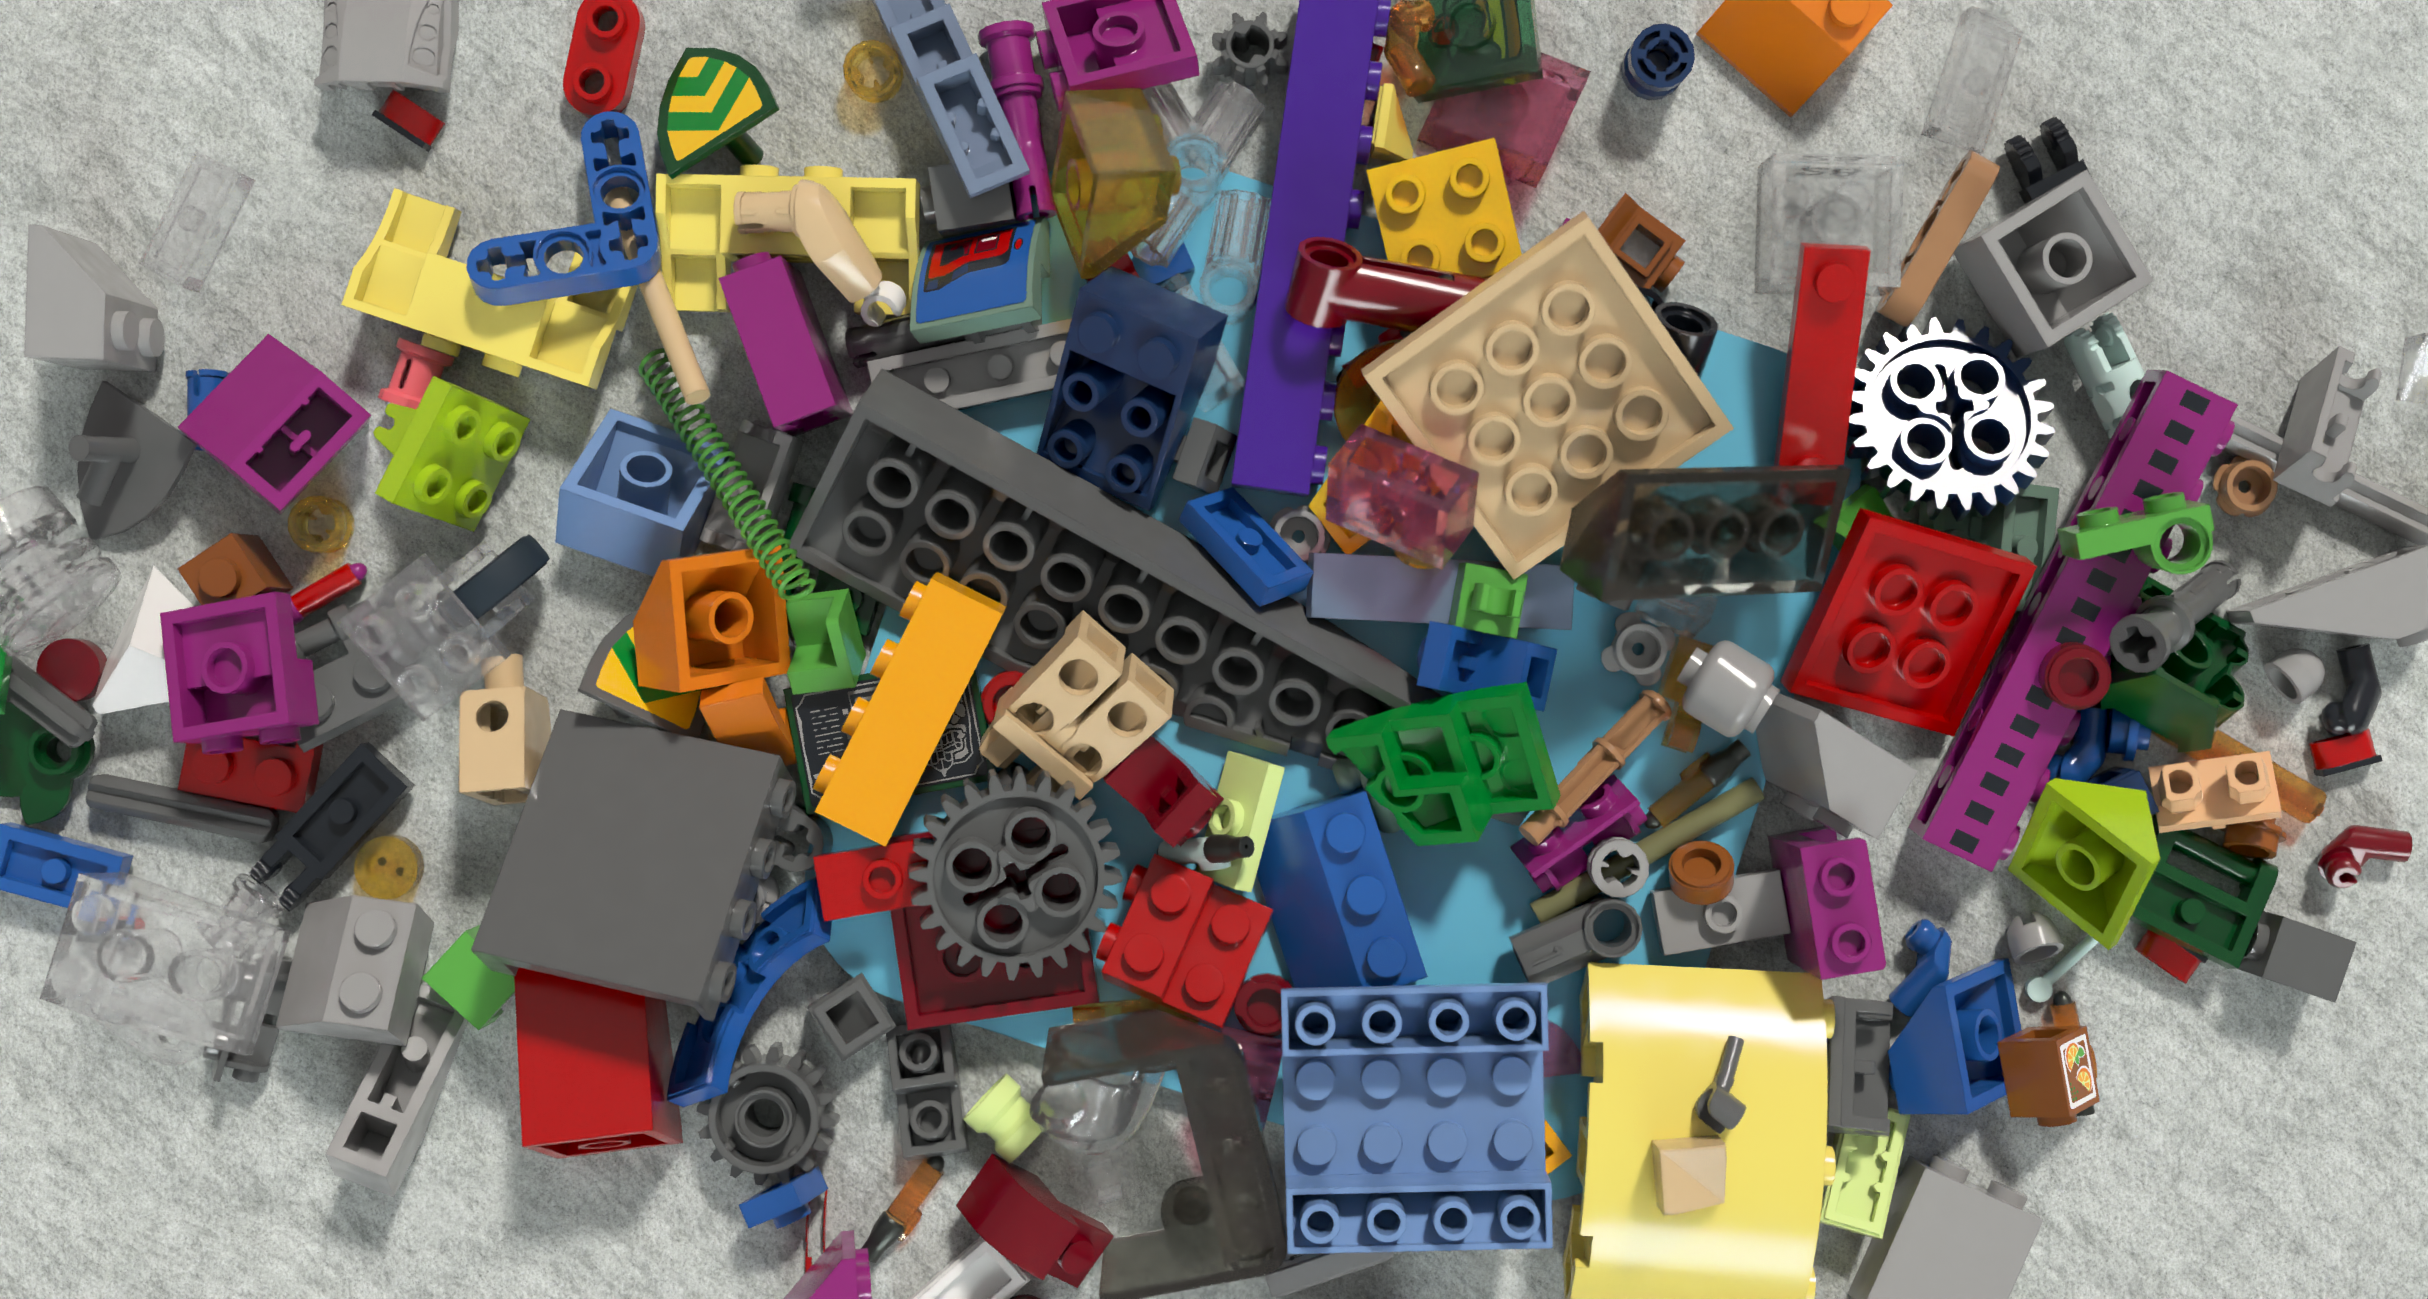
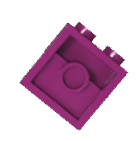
M1050 0L1042 2L1046 29L1035 32L1040 58L1044 70L1057 67V72L1049 73L1055 104L1058 112L1071 109L1076 125L1138 111L1137 90L1166 85L1171 82L1199 76L1197 53L1176 0Z
M270 592L160 613L173 743L201 744L202 754L231 753L244 750L243 737L259 735L260 744L262 745L295 742L301 740V727L319 724L313 662L309 659L297 658L291 596L289 593Z

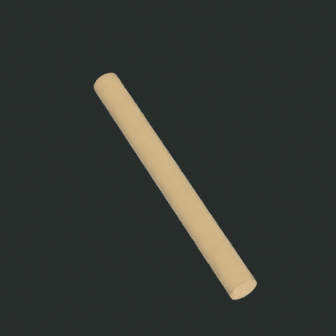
M627 187L612 189L604 198L606 204L613 208H626L633 204ZM633 229L620 231L628 260L638 258V249ZM659 269L653 278L648 282L639 284V287L685 402L690 405L699 404L709 398L710 391L662 272Z

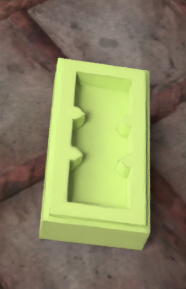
M1232 751L1227 752L1217 792L1224 800L1213 811L1205 837L1215 834H1227L1235 837L1248 836L1254 842V853L1251 857L1233 860L1230 867L1220 870L1201 871L1197 863L1196 872L1214 879V882L1232 889L1252 892L1285 767Z
M1888 1107V1119H1890V1133L1888 1137L1835 1133L1832 1145L1836 1160L1835 1179L1832 1186L1823 1187L1820 1223L1874 1239L1883 1238L1911 1114H1899V1110Z

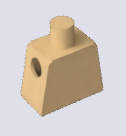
M488 655L483 657L485 689L467 690L461 692L459 793L494 806L526 803L551 735L549 703L547 697L524 686L522 655Z

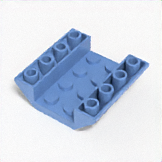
M1546 982L1281 989L1288 1254L1553 1248L1552 1182L1546 1172L1543 1051H1549L1548 990Z

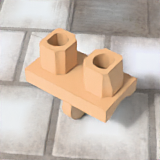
M2270 751L2148 767L2153 799L2159 810L2156 813L2159 833L2212 827V830L2224 829L2228 824L2281 818L2282 811Z

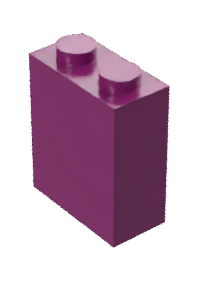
M769 252L752 254L732 264L734 273L718 279L773 427L796 437L852 416L851 406L801 272L781 255L771 259Z

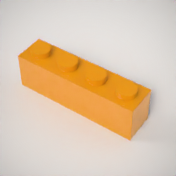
M939 572L934 574L928 585L919 581L915 582L899 614L900 617L910 621L899 644L887 639L871 669L870 674L881 680L870 702L858 697L843 725L841 732L852 736L842 758L840 759L830 754L812 789L823 794L815 810L816 813L886 847L1007 606Z

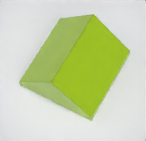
M2058 778L2052 779L2046 783L2008 867L2009 872L2108 950L2117 945L2160 860L2146 791Z

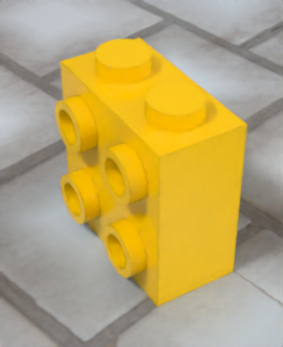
M1495 138L1366 170L1387 260L1488 279L1522 255Z

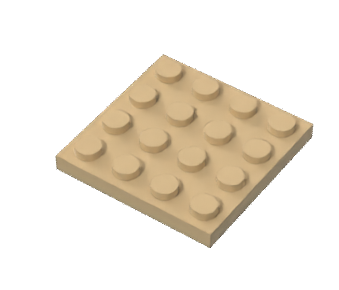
M1584 211L1361 369L1364 378L1513 580L1734 429Z

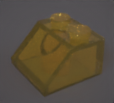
M1141 88L1065 91L1051 188L1057 211L1056 214L1081 279L1095 278L1165 225L1171 196L1178 195L1180 191L1181 169L1178 158L1175 155L1169 154L1163 140L1161 119L1159 115L1151 113Z

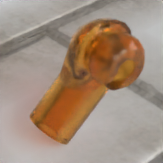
M1399 0L1391 8L1389 14L1384 55L1409 97H1417L1426 93L1436 82L1435 76L1417 48L1419 33L1430 31L1434 25L1435 12L1429 0Z

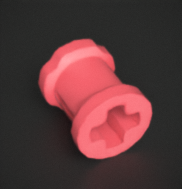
M398 338L396 347L401 353L389 387L381 388L378 398L393 404L417 409L432 377L441 378L444 367L452 366L455 357Z

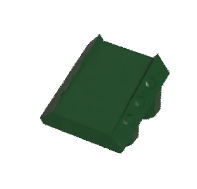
M2148 576L2138 596L2141 597L2143 603L2156 595H2170L2174 590ZM2211 612L2195 625L2193 638L2185 647L2170 653L2168 659L2158 669L2148 673L2134 672L2125 668L2116 660L2112 653L2110 663L2111 683L2106 695L2101 699V710L2116 709L2177 744V753L2211 749L2217 728L2244 707L2245 693L2233 676L2234 673L2248 663L2249 649L2245 643L2246 632Z

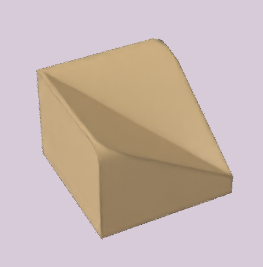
M1718 1135L1652 1140L1656 1204L1664 1216L1677 1215L1725 1203L1726 1143Z

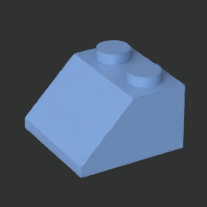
M610 408L559 488L555 543L654 577L662 560L693 556L701 540L699 538L716 491L711 489L710 482L704 477V472L700 471L698 463L692 458V453L688 452L686 444L681 441L680 434L676 433L675 430ZM705 442L699 449L706 448L712 445V443ZM719 447L717 449H714L705 457V459L717 455L724 448ZM729 456L718 460L711 468L724 464L728 461ZM723 472L717 478L722 477Z

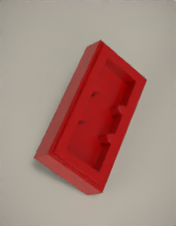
M933 835L919 838L933 839ZM913 839L887 843L886 847L878 844L815 855L813 860L824 921L917 906L912 905L911 891L926 883L909 878L908 866L916 862L927 861V859L913 851Z

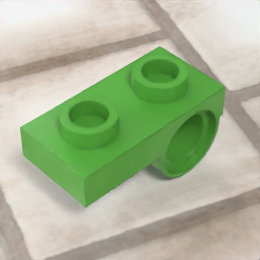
M2173 492L2143 499L2144 510L2119 515L2118 507H2105L2079 513L2076 515L2078 525L2057 529L2062 555L2083 560L2133 549L2137 558L2149 567L2180 575L2195 572L2208 561L2213 549L2211 531L2215 529L2210 504L2185 500L2184 492ZM2177 524L2183 533V546L2174 557L2166 559L2160 550V540L2163 533L2169 527Z

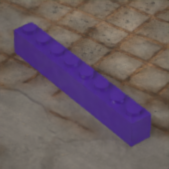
M1299 0L1231 487L1307 498L1310 491V483L1323 485L1328 447L1316 445L1319 420L1332 421L1337 383L1325 381L1328 356L1341 357L1346 323L1335 328H1317L1306 325L1289 315L1284 304L1300 242L1311 237H1328L1345 242L1346 228L1359 229L1364 191L1352 189L1355 165L1368 166L1373 127L1361 125L1364 101L1377 102L1382 62L1370 61L1373 37L1386 38L1391 0Z

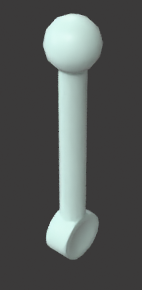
M2088 934L2044 976H2032L2029 978L2024 986L2026 995L2035 1002L2047 1001L2052 996V985L2099 942Z

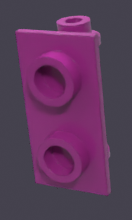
M1613 774L1568 818L1569 823L1564 828H1554L1538 846L1533 845L1523 837L1510 846V849L1528 870V874L1542 893H1545L1552 887L1559 891L1562 889V886L1587 870L1588 856L1582 849L1591 841L1596 845L1600 840L1611 836L1624 837L1630 840L1641 833L1639 826L1646 822L1648 818L1640 808L1638 799Z

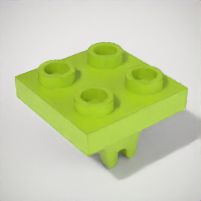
M433 376L417 409L389 403L385 408V413L394 419V426L391 429L378 426L374 430V437L393 454L375 494L392 504L474 532L482 515L489 508L492 495L511 458L517 452L521 438L531 419L509 407Z

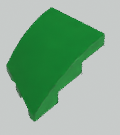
M1527 682L1486 687L1423 700L1332 730L1326 738L1328 748L1335 755L1342 751L1368 779L1365 789L1380 805L1388 808L1394 814L1397 824L1417 846L1478 842L1493 814L1554 809L1561 796Z

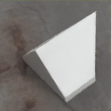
M153 566L106 661L92 705L97 715L169 702L160 613L195 606L155 566Z

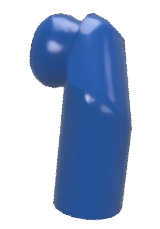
M2086 708L2077 710L2081 714V719L2074 734L2073 745L2064 755H2053L2047 767L2051 772L2049 781L2058 778L2087 782L2103 765L2106 758L2109 709Z
M1927 919L1916 921L1905 935L1906 945L1910 950L1917 952L1916 966L1888 996L1893 1005L1908 1017L1914 1015L1932 987L1947 981L1949 976L1952 940L1943 927L1937 929Z

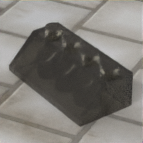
M1845 465L1620 469L1572 508L1559 570L1600 601L1821 592L1851 469Z

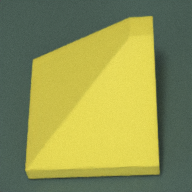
M1384 83L1379 88L1375 105L1370 149L1371 158L1393 162L1412 159L1413 148L1394 84Z

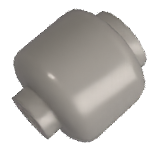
M1728 640L1715 644L1709 653L1697 647L1677 679L1678 682L1687 687L1682 697L1683 710L1724 736L1735 737L1744 729L1753 734L1780 689L1772 685L1775 674L1773 667Z

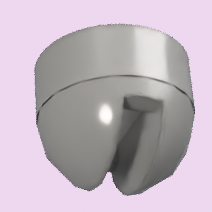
M2299 648L2288 649L2279 653L2264 666L2265 673L2273 687L2285 699L2294 704L2303 702L2323 684L2325 668L2322 659L2309 650Z
M2031 912V923L2024 925L2020 916H2017L2009 924L2006 933L2007 944L2016 964L2025 965L2044 961L2057 955L2064 949L2058 928L2049 917L2039 912Z

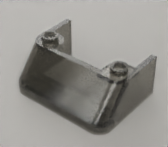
M1156 1009L1139 1010L1050 1027L1048 1030L1041 1073L1044 1088L1131 1071L1159 1073L1177 1069L1203 1176L1177 1181L1166 1190L1161 1201V1219L1164 1229L1116 1237L1110 1241L1103 1251L1099 1288L1100 1299H1141L1266 1276L1277 1270L1287 1255V1229L1250 1073L1242 1047L1235 1039L1226 1034Z

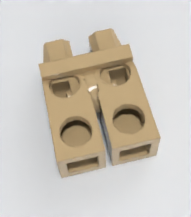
M1082 610L1066 627L1065 635L1036 665L1030 668L1014 687H1010L999 698L994 720L983 734L979 750L996 767L1003 769L1023 752L1037 764L1026 775V784L1034 785L1043 770L1049 771L1051 791L1056 793L1063 784L1071 781L1076 789L1075 797L1081 800L1093 788L1094 782L1107 775L1172 717L1174 689L1133 653L1124 660L1126 647Z

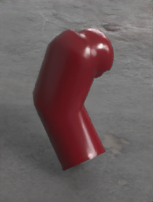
M2360 825L2349 826L2320 851L2318 871L2333 887H2351L2358 882L2354 875L2362 873L2361 867L2370 858L2404 863L2408 861L2413 845L2411 834L2400 830Z

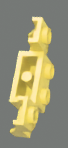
M768 165L740 166V175L680 174L671 179L668 174L656 173L655 214L662 255V275L677 311L731 312L718 278L731 274V262H736L746 256L760 252H769L771 259L781 255L789 263H814L805 250L800 238L795 236L794 232L740 234L737 230L739 225H735L734 199L737 192L790 191L794 185L803 179L824 185L839 201L882 272L881 281L893 282L903 289L906 295V306L900 316L910 314L914 275L921 253L919 250V182L913 178L843 177V169L831 166L805 167L804 176H779V168ZM864 298L854 302V313L857 315H861ZM876 301L885 312V315L896 316L886 303Z
M394 188L382 222L372 242L361 259L353 267L341 305L423 332L420 345L455 357L459 356L462 346L483 352L485 354L481 363L482 366L518 378L522 367L525 366L597 390L616 330L623 332L638 285L507 306H493L485 303L475 294L466 269L467 264L447 258L462 212L456 208L444 206ZM575 252L568 273L581 265L583 257L579 253ZM494 273L491 276L492 280H501L505 278Z

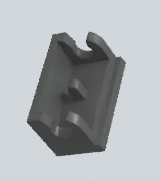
M1831 996L1828 999L1833 1000L1835 1007V1029L1832 1038H1826L1828 1080L1827 1132L1888 1137L1890 1133V1119H1888V1050L1890 1049V1021H1892L1893 1003Z

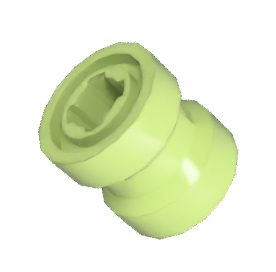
M1005 1073L975 1103L963 1120L977 1133H987L995 1141V1151L1010 1164L1039 1136L1053 1117L1039 1104H1029L1021 1096V1086Z

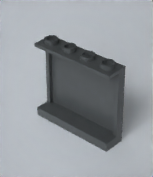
M560 709L471 951L491 971L516 976L519 967L695 1007L705 1020L714 1021L719 1003H726L734 989L737 970L733 961L740 940H747L754 928L757 905L753 900L760 879H767L774 867L777 845L773 839L780 818L787 819L794 806L796 783L793 781L781 756Z

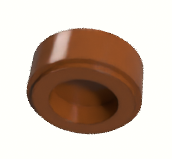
M1692 841L1678 847L1669 860L1670 887L1676 896L1691 904L1708 905L1719 902L1731 892L1734 885L1733 858L1724 847L1710 841Z

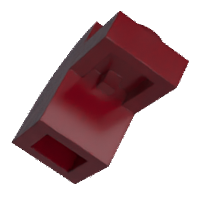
M1155 733L1103 777L1109 786L1144 815L1154 832L1173 848L1177 844L1181 847L1189 838L1198 834L1211 818L1215 808L1224 800L1210 783Z
M993 1153L956 1204V1207L974 1230L1008 1260L1041 1280H1044L1047 1274L1076 1288L1082 1283L1114 1237L1102 1222L1059 1202L1037 1175L1013 1163L1009 1164L1005 1159Z

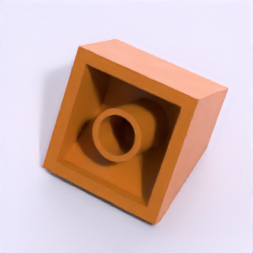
M1725 0L1696 35L1791 118L1852 53L1893 4L1888 0Z
M781 545L771 550L768 553V555L779 551L781 549ZM745 548L661 561L633 620L638 686L682 693L737 683L763 676L766 678L787 674L791 660L786 600L779 597L778 589L772 586V579L767 578L766 570L761 568L759 559L754 557L752 549ZM780 558L775 564L783 562L782 558Z

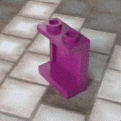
M1825 826L1768 835L1772 868L1780 870L1791 931L1789 934H1783L1787 960L1820 980L1883 970L1886 967V959L1867 842L1858 837L1837 841L1836 832Z

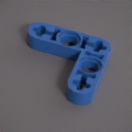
M611 111L596 114L585 123L581 131V143L595 223L494 238L481 242L472 249L467 258L466 269L475 294L483 302L493 306H507L622 288L648 282L657 274L661 267L662 255L644 153L637 125L628 115ZM618 138L622 165H609L605 148L606 139ZM618 187H629L639 193L636 202L626 208L610 207L603 200L608 192ZM633 229L638 249V258L625 260L620 231ZM562 251H573L583 257L581 265L569 273H556L547 267L550 258ZM533 258L538 275L529 277L526 259ZM505 264L507 268L505 270V278L492 280L493 266Z

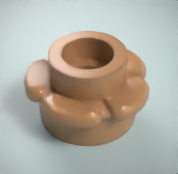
M2242 456L2234 457L2229 465H2221L2215 472L2212 482L2213 489L2218 492L2216 497L2218 506L2222 511L2231 516L2244 514L2246 517H2255L2262 514L2268 509L2277 494L2278 483L2273 481L2274 471L2261 461L2248 460ZM2241 481H2246L2249 485V489L2245 493L2239 490V483Z

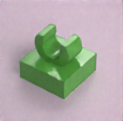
M1467 562L1459 563L1448 624L1483 634L1517 639L1528 574H1522L1513 580L1507 570Z

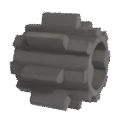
M1237 12L1233 13L1232 29L1230 32L1224 29L1223 33H1213L1212 46L1221 52V56L1212 62L1214 75L1224 74L1225 78L1231 76L1233 79V93L1236 95L1241 90L1244 91L1245 86H1255L1256 90H1259L1262 94L1268 93V77L1270 75L1275 77L1276 73L1286 74L1288 69V61L1279 55V50H1282L1287 45L1288 35L1286 31L1277 32L1276 29L1270 31L1267 27V13L1262 12L1259 16H1256L1255 21H1244L1243 16H1240ZM1250 44L1259 46L1266 53L1265 56L1254 54L1250 63L1242 62L1234 55L1235 51L1246 53Z

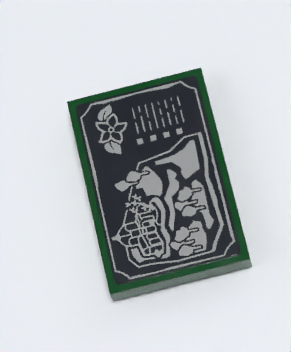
M977 667L912 795L963 786V780L966 778L974 784L988 781V771L990 769H994L997 773L996 766L984 757L979 750L982 736L987 730L988 724L986 723L981 699L982 691ZM870 673L859 675L857 685L854 688L793 695L791 688L783 689L807 815L817 814L815 810L823 794L812 788L828 756L832 754L841 759L852 736L841 732L853 705L858 697L870 702L881 680Z

